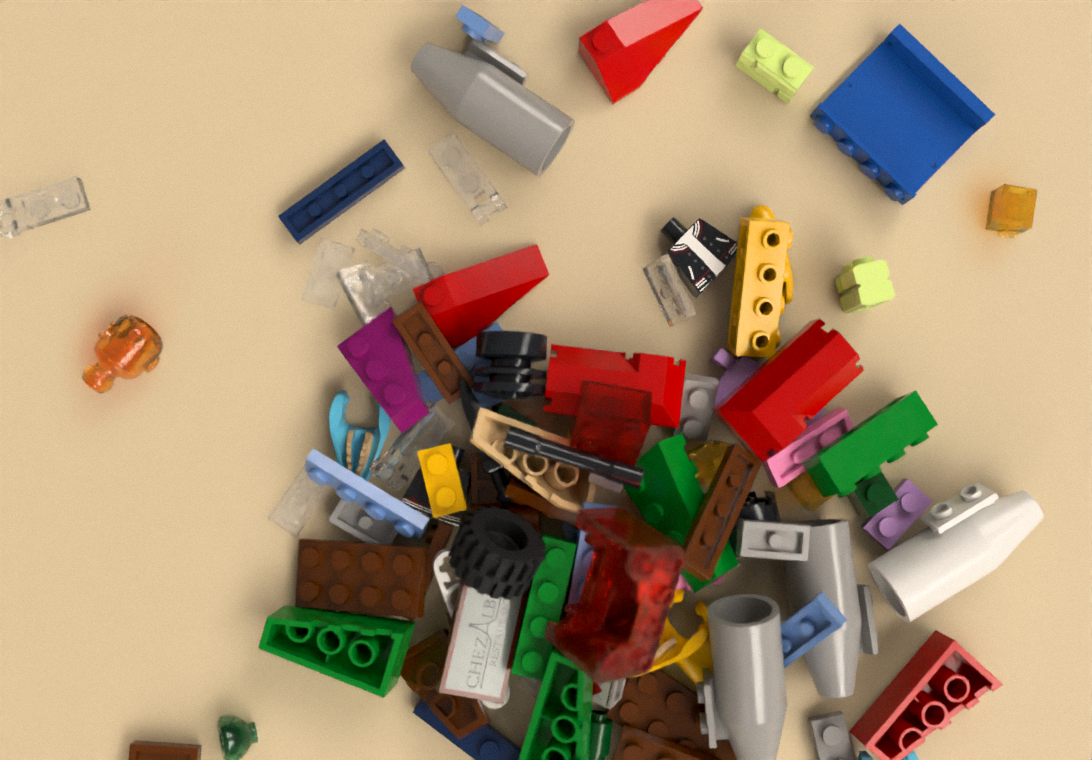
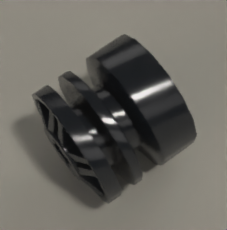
M484 331L477 333L476 357L490 360L491 364L488 367L475 369L476 376L488 377L490 382L474 383V392L485 394L495 399L526 400L534 396H544L545 386L531 384L530 380L546 378V372L531 368V363L546 360L547 336L519 331Z

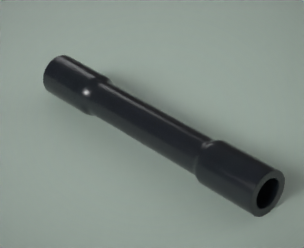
M509 426L503 445L504 447L529 455H538L606 477L608 480L636 489L640 487L644 475L643 468L618 460L602 458L543 439L539 435Z

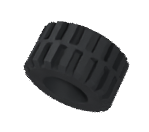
M481 506L477 507L476 510L472 509L465 516L451 544L448 556L450 557V566L455 569V575L463 579L467 587L477 590V593L483 596L487 594L494 599L502 597L506 600L512 599L513 596L519 597L527 590L545 558L546 552L544 550L546 546L545 542L541 540L542 536L539 531L534 529L535 526L524 520L519 514H514L505 508L499 509L496 506H489V508Z

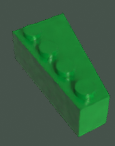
M682 433L657 442L633 464V466L644 469L643 479L638 489L623 485L669 556L675 559L706 493H703L695 475L699 473L694 460L689 461L683 446L686 445ZM728 540L710 580L702 582L677 563L675 565L693 592L696 593L723 577L738 566L739 563Z
M284 605L267 617L258 649L385 698L398 683L416 621Z
M564 638L553 649L519 760H589L594 650Z

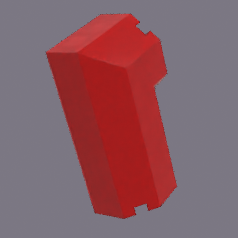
M821 319L812 320L712 409L744 448L761 462L770 458L765 452L773 448L776 453H779L793 442L807 428L808 425L804 420L811 421L815 414L864 371L862 365H855L860 360L858 353L834 328L829 332L823 330L821 327L826 323Z
M551 344L550 354H557V357L550 356L545 400H550L551 405H544V413L679 428L686 360L680 359L674 365V357L633 353V358L625 359L626 352Z

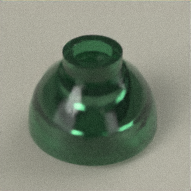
M229 715L220 716L218 719L217 727L223 759L240 760L248 752L251 744L258 742L255 723L247 724L243 719Z

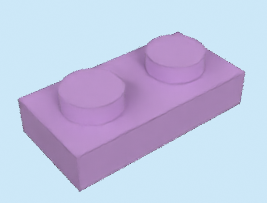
M903 478L893 489L899 500L873 516L868 517L860 526L885 550H889L933 502L909 479Z

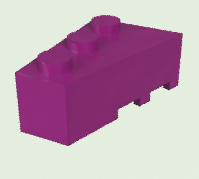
M389 307L337 345V348L389 418L403 433L429 414V410L413 364L411 351L407 342L392 322V319L397 315L393 308Z

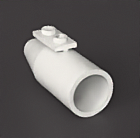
M978 482L962 488L957 495L945 502L934 505L929 512L920 517L922 522L929 526L928 528L868 564L870 575L894 612L903 621L909 623L996 570L1043 520L1042 510L1033 497L1025 491L998 497L996 492Z

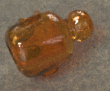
M132 314L123 315L114 323L111 322L104 333L98 334L99 338L94 347V353L98 361L96 364L89 365L84 369L82 379L96 392L106 393L112 389L114 380L117 377L132 380L140 376L144 371L148 373L156 367L160 360L158 356L164 347L163 340L141 318Z

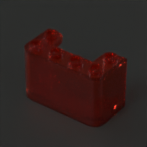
M625 508L579 509L575 526L588 533L585 535L584 541L590 546L595 547L580 602L566 604L564 611L568 613L567 616L558 624L554 621L548 622L544 638L596 684L645 674L653 667L655 662V655L665 629V622L671 603L674 600L681 570L685 564V551L676 542Z

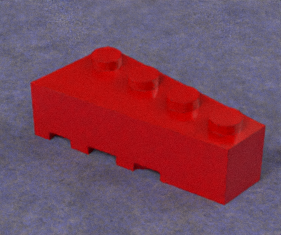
M935 630L849 732L880 760H901L926 742L925 737L937 728L940 730L944 729L952 723L950 720L964 708L971 709L980 702L978 700L979 697L989 690L994 692L1003 684L954 639Z

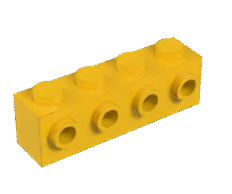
M740 217L727 349L735 356L771 357L780 345L779 315L783 314L785 308L782 288L783 282L787 281L789 274L786 253L787 249L791 247L793 239L789 222L780 219Z

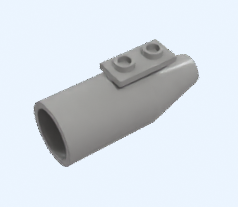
M474 38L469 42V47L465 54L427 42L419 49L412 61L411 71L459 124L538 177L551 165L574 127V119L524 86L528 75L517 64L509 62L497 54L489 45L483 44Z
M834 518L793 522L811 526L808 560H783L791 616L823 592L847 619L839 629L815 645L803 656L819 696L824 698L851 696L854 694L858 654L867 653L874 655L879 654L870 587L869 585L857 584L848 519Z
M756 594L726 596L714 601L707 610L713 674H710L709 667L702 668L703 681L696 682L698 703H705L706 712L700 713L701 734H708L710 748H717L716 740L729 739L736 760H776L787 709L779 605L768 597Z

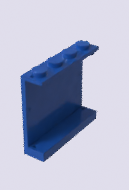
M899 23L885 40L815 108L810 117L815 121L814 125L820 132L829 134L837 142L838 149L844 155L852 156L861 165L860 168L867 177L876 179L884 187L885 194L891 200L898 201L904 205L917 195L916 192L943 164L996 114Z

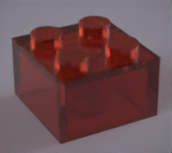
M582 380L570 421L568 447L635 466L651 425L652 392Z

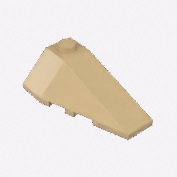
M480 407L477 410L470 438L472 444L556 507L581 515L583 502L593 503L597 484L587 481L590 472L538 455H529L504 447L503 445L509 426L539 435L543 439L596 456L599 450Z

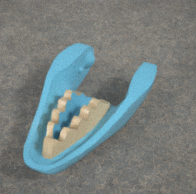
M341 390L335 396L329 412L330 433L337 463L369 481L389 432L391 419L381 405L377 403L380 408L378 427L363 428L350 425L346 421V409L350 397L347 391Z

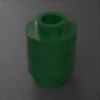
M592 710L589 760H605V756L609 755L613 721L607 718V713L604 711Z

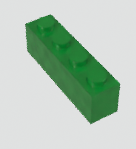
M915 390L897 397L803 461L802 465L823 498L835 494L842 498L857 489L855 483L861 478L865 481L882 471L880 468L881 464L886 461L889 464L903 457L906 454L904 451L905 447L908 445L914 447L929 438L927 432L938 424Z
M542 532L541 540L545 542L546 549L544 551L546 555L530 583L511 667V674L543 681L553 650L577 546L574 539Z

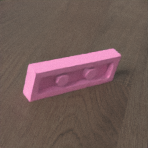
M838 407L817 420L779 453H776L774 449L766 453L770 458L762 462L772 486L781 488L804 473L806 469L802 465L803 461L853 428L847 409Z

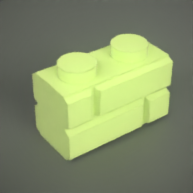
M763 29L757 32L742 52L736 64L738 69L771 93L775 92L776 96L786 104H788L814 68Z
M873 256L862 257L853 260L852 264L843 266L844 272L835 279L837 291L839 294H842L839 298L842 311L846 314L873 308L892 300L895 296L892 282L887 280L890 276L887 262L882 259L874 261Z

